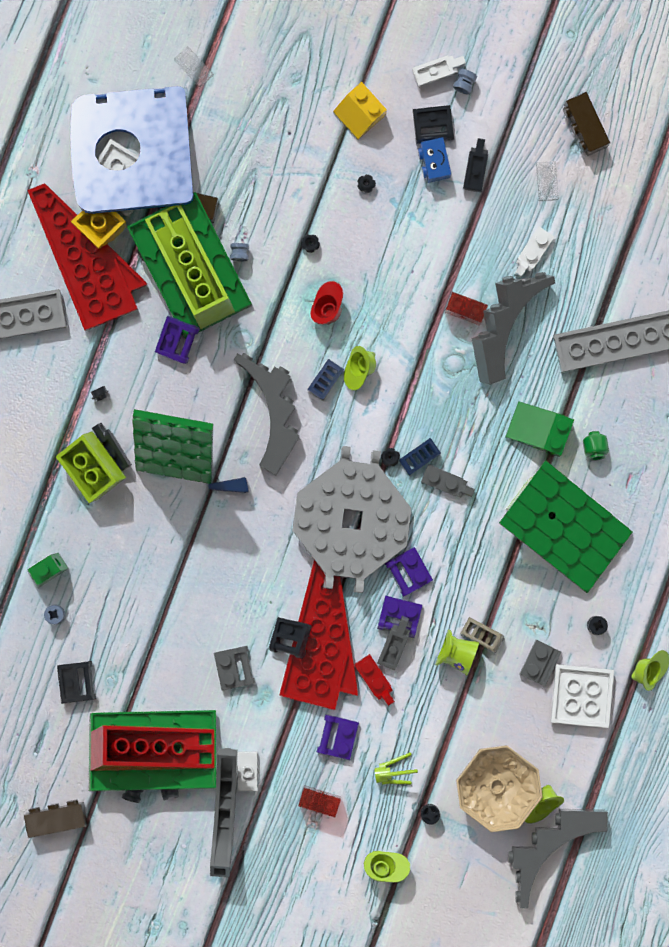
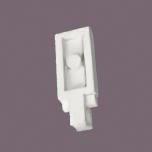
M447 55L413 67L412 71L418 87L458 73V68L466 66L464 56L454 59L453 56Z
M538 227L517 258L516 263L520 266L514 274L521 278L525 270L530 272L534 269L554 236Z

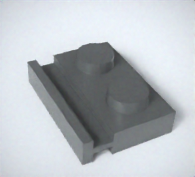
M535 640L519 674L546 686L561 651L539 640Z

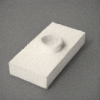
M257 751L238 752V791H257Z

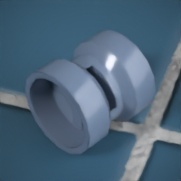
M460 69L458 73L459 78L455 81L453 88L460 93L470 95L472 84L475 83L478 76L469 70Z

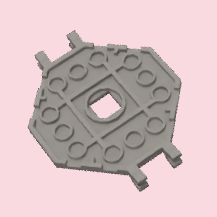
M343 446L341 448L340 461L297 493L292 531L324 572L323 588H333V576L355 578L354 592L363 593L364 579L407 546L411 507L380 468L381 451L373 450L371 452L370 464L348 461L351 447ZM344 509L362 511L360 530L342 528Z

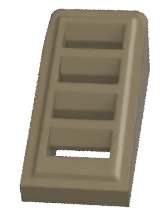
M471 617L468 618L460 633L473 641L479 642L480 645L495 653L504 639V635ZM475 624L476 626L472 634H468L472 625ZM480 627H481V628H483V630L481 631V633H480V635H479V637H478V639H477V638H475V636H476L478 630H479ZM486 632H490L486 641L483 642L482 640ZM493 636H497L493 645L490 646L489 644Z

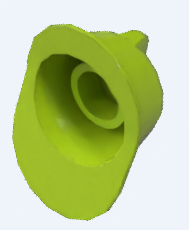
M355 346L352 349L344 370L345 385L351 390L361 388L366 377L374 373L376 369V354L366 351L362 346Z
M660 650L652 658L639 660L632 674V679L643 684L645 690L651 691L668 669L669 654L667 651Z
M551 785L542 787V798L525 822L532 824L543 820L564 803V798L557 796Z
M373 851L365 857L363 863L366 874L377 882H400L410 872L408 859L402 854L394 852Z

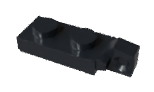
M478 138L476 148L471 147L463 190L482 192L488 160V150H484L485 139Z
M102 423L92 427L95 435L120 470L124 471L132 464L113 433L109 429L106 430Z

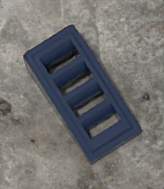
M328 359L307 391L324 401L344 369ZM330 366L338 371L337 374L329 371L327 367ZM325 372L332 376V381L325 377L323 373ZM321 378L329 383L328 387L319 382V379ZM317 384L325 391L322 393L321 391L315 388V385Z
M429 438L400 458L399 462L410 476L439 456L441 452L433 440ZM426 445L430 447V449L434 453L433 455H430V453L427 451V449L425 448ZM422 449V451L427 457L426 460L423 459V457L419 453V450ZM413 454H416L421 463L419 465L413 458ZM407 458H409L412 464L415 466L413 469H411V467L407 463Z
M245 477L210 483L208 485L211 490L249 493L248 482Z

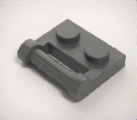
M248 645L214 653L222 691L255 684V678H252L247 651H249ZM234 654H240L244 680H239Z

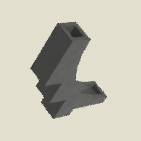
M545 272L537 273L533 278L516 279L513 276H506L502 278V281L495 283L499 304H493L489 309L483 311L487 331L480 332L478 336L471 338L480 382L491 385L506 379L504 365L505 350L512 326L523 307L532 297L543 289L555 284L554 276L546 275Z
M237 353L234 362L244 368L257 382L268 405L270 436L266 452L259 466L276 476L300 438V435L297 434V429L290 425L287 428L285 427L286 422L296 408L293 405L294 401L287 396L280 397L291 376L288 375L289 371L281 366L279 368L274 366L270 373L268 372L269 368L262 363H259V365L253 363V358L249 355Z
M218 748L216 798L210 859V876L230 877L238 779V750L231 748Z
M559 808V813L555 814V825H558V828L535 827V832H532V844H535V847L512 846V851L508 852V863H511L513 869H519L515 875L516 883H519V891H515V902L518 903L520 908H528L534 879L542 864L555 850L578 836L594 832H607L608 812L606 810Z

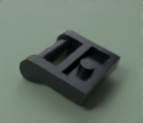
M450 105L412 110L416 144L442 137L443 139H448V141L454 140ZM447 127V131L421 134V129Z
M278 617L269 644V650L275 653L283 652L295 655L296 658L303 659L306 655L305 648L312 625ZM281 638L297 642L296 647L280 644Z
M92 661L57 665L61 704L96 699L91 673ZM79 668H83L86 695H81Z

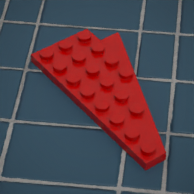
M45 183L27 190L84 330H90L138 310L131 292L147 286L146 281L108 244L98 249L72 224L71 221L77 214Z
M314 560L298 622L312 625L305 648L306 655L303 659L296 658L295 655H289L279 696L335 710L340 692L358 696L340 576H333V588H323L325 574ZM293 641L292 647H296L297 642Z

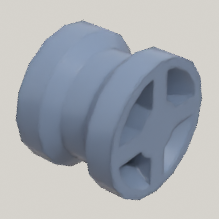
M231 243L232 254L230 255V260L248 261L247 251L249 250V244Z
M51 605L45 609L44 618L50 624H58L64 620L65 611L59 605Z

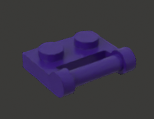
M167 316L155 352L180 363L187 364L192 343L200 328ZM183 330L188 332L181 354H178L176 350Z
M415 547L384 563L392 572L402 590L400 593L403 597L433 581ZM400 561L413 583L410 587H408L396 566V563Z
M385 595L377 629L390 630L393 627L394 623L385 621L386 616L398 619L404 616L412 622L411 628L406 627V629L410 630L409 637L415 638L423 605Z
M325 714L323 734L320 746H317L316 752L350 760L359 722ZM333 722L339 723L333 749H329L327 746Z

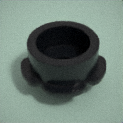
M369 174L360 176L357 180V187L361 192L370 193L376 186L375 180Z
M307 234L303 237L301 246L306 252L313 253L319 249L320 242H318L319 239L316 235Z
M102 386L91 392L93 396L91 399L96 398L98 402L107 398L106 393L109 391L106 390L105 386Z
M387 448L381 454L383 464L386 466H396L399 462L398 459H400L399 452L395 451L394 448Z

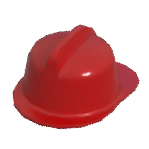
M328 281L319 288L310 311L311 318L315 323L330 325V323L335 322L341 316V303L344 293L339 283Z

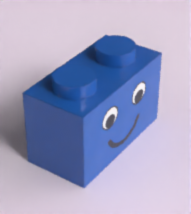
M443 137L421 142L418 156L424 162V167H422L423 177L427 178L428 183L451 178V170Z

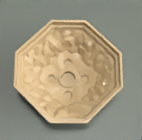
M507 745L479 749L456 779L460 809L490 832L519 829L542 798L539 769Z

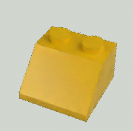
M360 82L344 97L333 113L359 140L386 116L387 109L363 82Z
M81 211L71 221L98 249L112 242L127 228L126 221L116 211L94 214Z

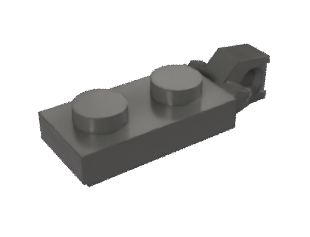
M429 464L421 480L422 483L453 496L462 497V494H466L472 497L475 489L466 486L468 481L463 480V478Z
M402 616L399 625L394 624L391 627L377 664L392 670L396 669L409 637L410 630L406 629L409 618Z

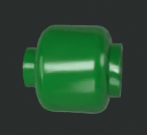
M599 431L589 432L588 436L583 439L584 453L590 460H602L609 453L607 436L600 434Z

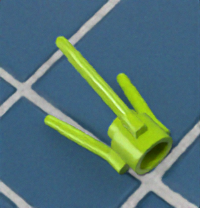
M409 752L385 763H379V767L374 768L376 783L382 782V785H411V781L390 779H392V776L418 773L417 769L391 772L390 767H386L410 757L412 753Z

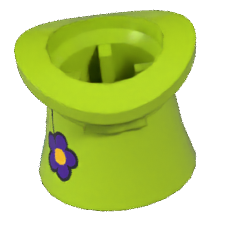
M448 629L435 665L439 666L441 663L449 664L467 676L479 642L458 639L452 636V631Z

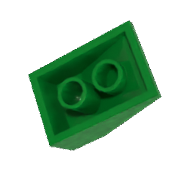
M518 401L505 437L560 457L574 419Z

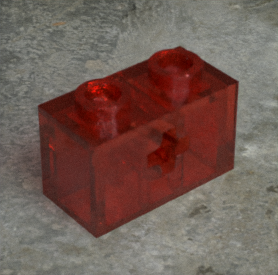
M452 292L444 313L480 326L484 318L483 311L487 310L488 305Z
M304 785L298 806L336 817L341 796Z

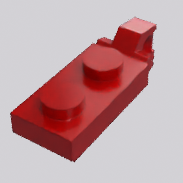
M370 654L354 664L378 700L383 698L388 706L395 702L389 694L393 691L390 683Z

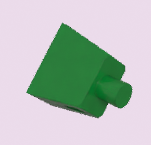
M58 552L27 569V572L37 588L69 568Z

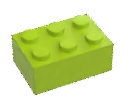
M93 431L81 435L56 456L88 503L100 499L126 478Z

